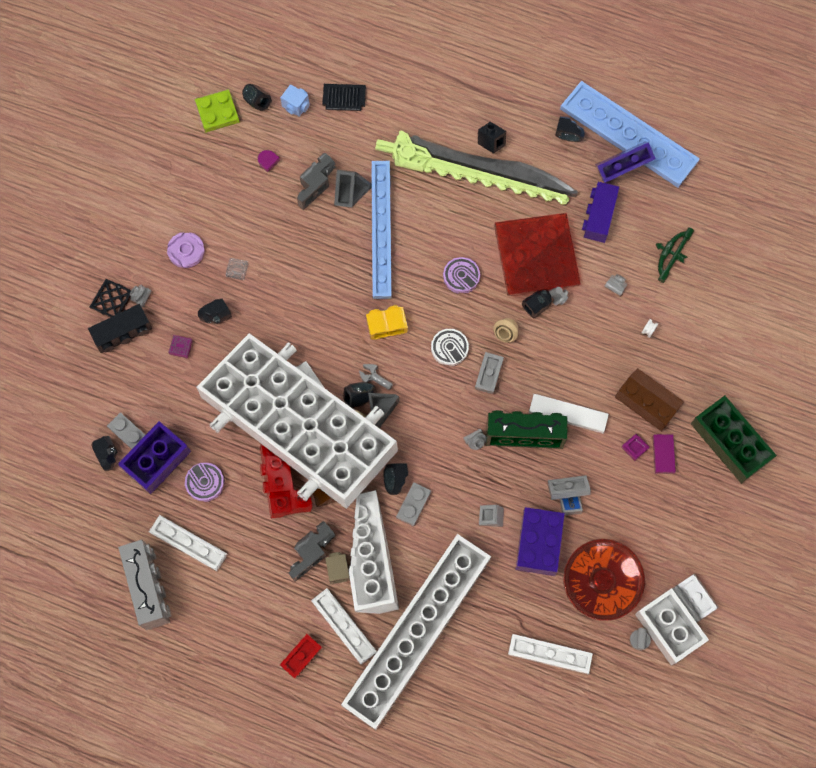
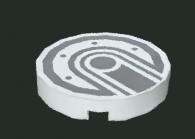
M455 329L439 331L431 342L432 355L442 365L455 366L460 364L466 358L469 350L466 336Z

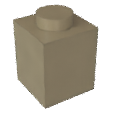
M341 552L329 554V557L325 559L330 584L350 581L346 555H341Z

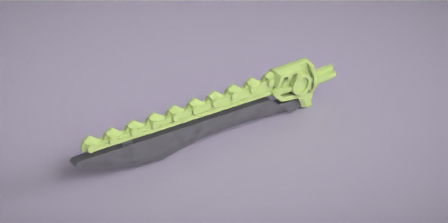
M402 130L399 131L395 143L379 139L376 142L375 150L392 153L395 166L420 172L425 171L426 173L435 170L440 176L451 174L455 180H460L464 177L471 184L481 181L485 187H491L494 184L501 191L511 188L515 194L526 192L531 198L540 195L545 201L556 199L561 205L568 203L569 197L567 196L576 197L578 193L577 190H574L558 178L534 166L519 161L492 159L463 153L428 142L415 135L409 137Z

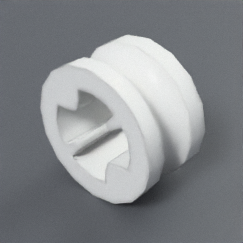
M650 319L644 327L642 334H647L650 338L658 323H653Z

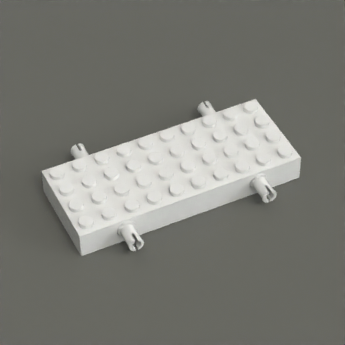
M249 333L197 386L200 397L220 412L209 426L214 431L216 429V432L219 433L229 421L234 422L308 479L306 484L297 492L303 500L307 501L318 488L347 509L398 451L397 441L375 426L380 418L384 416V412L375 406L364 418L287 361L297 351L293 345L287 343L277 354Z

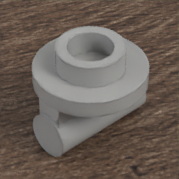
M618 274L616 276L611 275L605 287L621 296L627 286L626 279Z
M143 285L135 286L130 292L131 301L143 307L152 291Z
M561 287L549 290L551 297L554 299V305H562L568 299V291L566 289L562 290Z
M481 429L463 437L465 443L473 450L482 448L486 443V436Z
M638 628V630L631 634L630 644L634 649L645 650L650 645L651 640L646 632L647 629Z

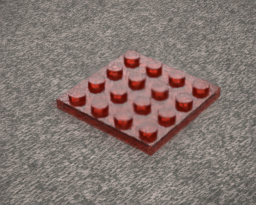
M567 213L494 223L507 296L552 290L557 287H575L581 284Z

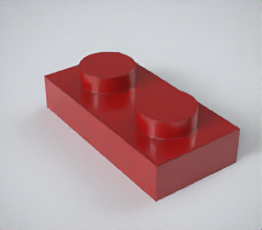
M306 634L281 662L280 666L296 679L322 647Z

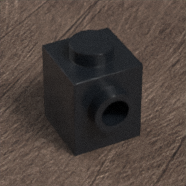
M490 121L478 129V145L494 154L506 145L507 131Z

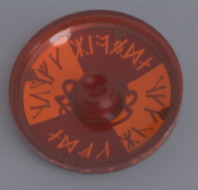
M597 539L581 545L572 553L564 569L563 584L567 598L577 611L594 620L611 621L627 615L638 605L644 593L645 574L640 560L630 548L614 540Z

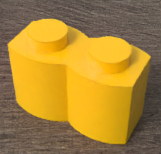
M394 305L388 307L385 311L374 309L366 314L371 340L408 332L403 307Z

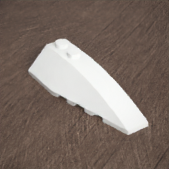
M375 490L362 493L356 498L353 547L351 548V566L349 567L355 612L376 614L399 610L377 492Z

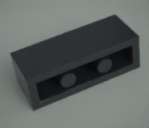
M137 304L89 327L88 330L100 353H107L120 344H127L133 338L147 334L152 329V326L141 305Z

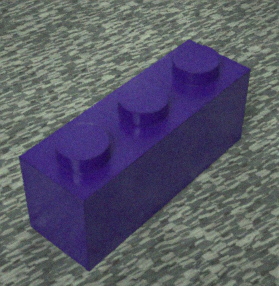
M645 141L595 165L602 181L606 183L656 158L649 142Z
M598 182L596 188H592L590 198L593 199L592 204L588 203L586 214L589 217L588 220L584 219L582 230L585 233L583 238L605 243L619 186Z

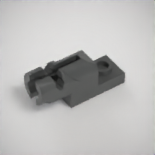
M326 153L318 157V163L313 162L300 176L301 185L305 189L298 194L297 201L298 206L303 210L329 187L327 177L333 171L336 164Z
M324 521L316 526L319 534H314L313 531H310L294 547L297 554L303 560L301 563L297 561L290 567L289 575L294 582L326 557L321 548H325L335 537V534Z

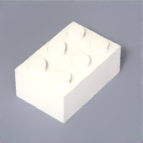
M672 588L635 614L670 665L677 663L709 640Z

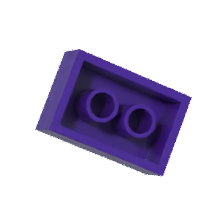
M158 421L118 465L151 495L190 454L191 450L182 440Z
M524 508L515 570L550 576L557 574L565 513Z

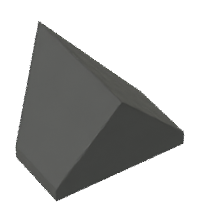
M337 169L334 205L352 208L372 188V184L355 171Z
M368 393L370 410L372 411L377 406L384 412V416L375 424L379 429L399 403V396L396 394Z

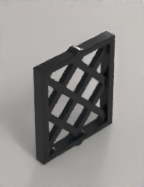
M105 279L89 308L102 315L112 317L107 311L113 310L115 315L121 313L131 297V290ZM108 284H112L116 286V288L109 289ZM120 289L127 291V293L121 295ZM117 291L119 296L112 298L110 292ZM108 293L110 299L103 301L102 295ZM120 299L121 304L114 306L113 300ZM111 301L112 307L106 309L104 303ZM102 304L103 310H99L95 306Z

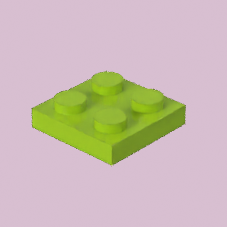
M229 89L195 99L205 133L240 123Z

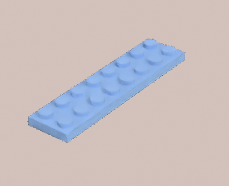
M583 81L578 84L560 107V110L622 151L645 141L649 142L656 159L644 164V166L677 188H679L700 160Z

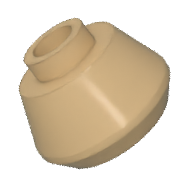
M505 318L495 323L493 332L498 340L511 343L518 336V325L514 320Z

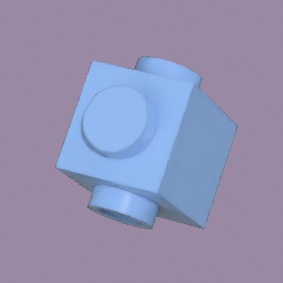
M291 84L280 97L282 107L288 113L299 117L310 106L307 92Z

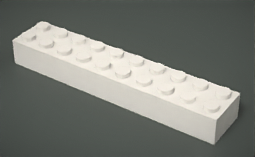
M456 535L341 704L343 708L374 730H377L489 563L490 555L460 535Z

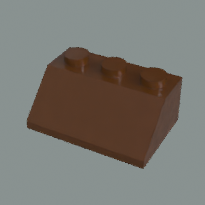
M638 368L629 376L615 396L617 400L661 432L684 403L683 400Z

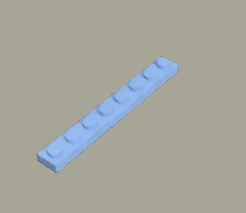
M372 161L373 299H391L390 161Z

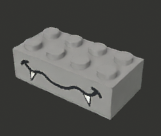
M143 540L118 547L138 625L145 630H150L170 623L169 617L172 615L169 605H166L164 602L166 592L158 580L161 578L158 566L156 567L153 561L156 559L154 549Z

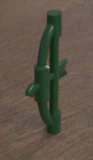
M688 227L686 231L676 234L667 242L665 247L662 246V243H656L657 249H662L658 263L660 275L658 281L661 283L666 281L676 259L684 264V259L688 258L680 252L686 242L690 240L694 229ZM683 236V240L676 252L671 251L674 243ZM670 253L673 255V257L671 258L666 269L663 270L662 268L664 260Z

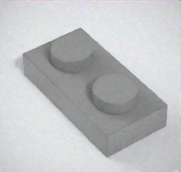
M485 352L475 385L476 390L490 394L494 393L504 357Z
M121 412L107 425L131 449L145 436Z
M586 475L548 480L551 500L590 495L591 492Z
M413 482L396 518L414 527L431 490Z

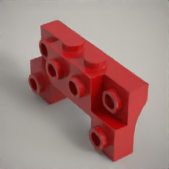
M260 444L262 460L260 474L265 479V482H263V493L267 494L270 518H281L290 514L311 512V496L305 501L297 494L299 490L293 489L290 465Z

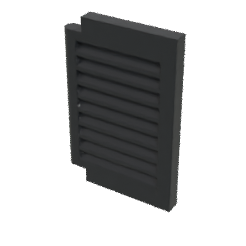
M324 83L322 106H326V110L361 111V107H365L366 85Z

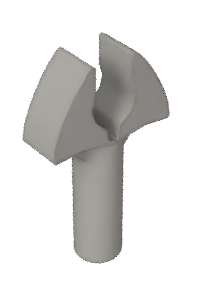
M363 365V368L369 370L371 375H365L359 370L363 382L375 381L388 390L392 388L393 384L376 373L377 365Z

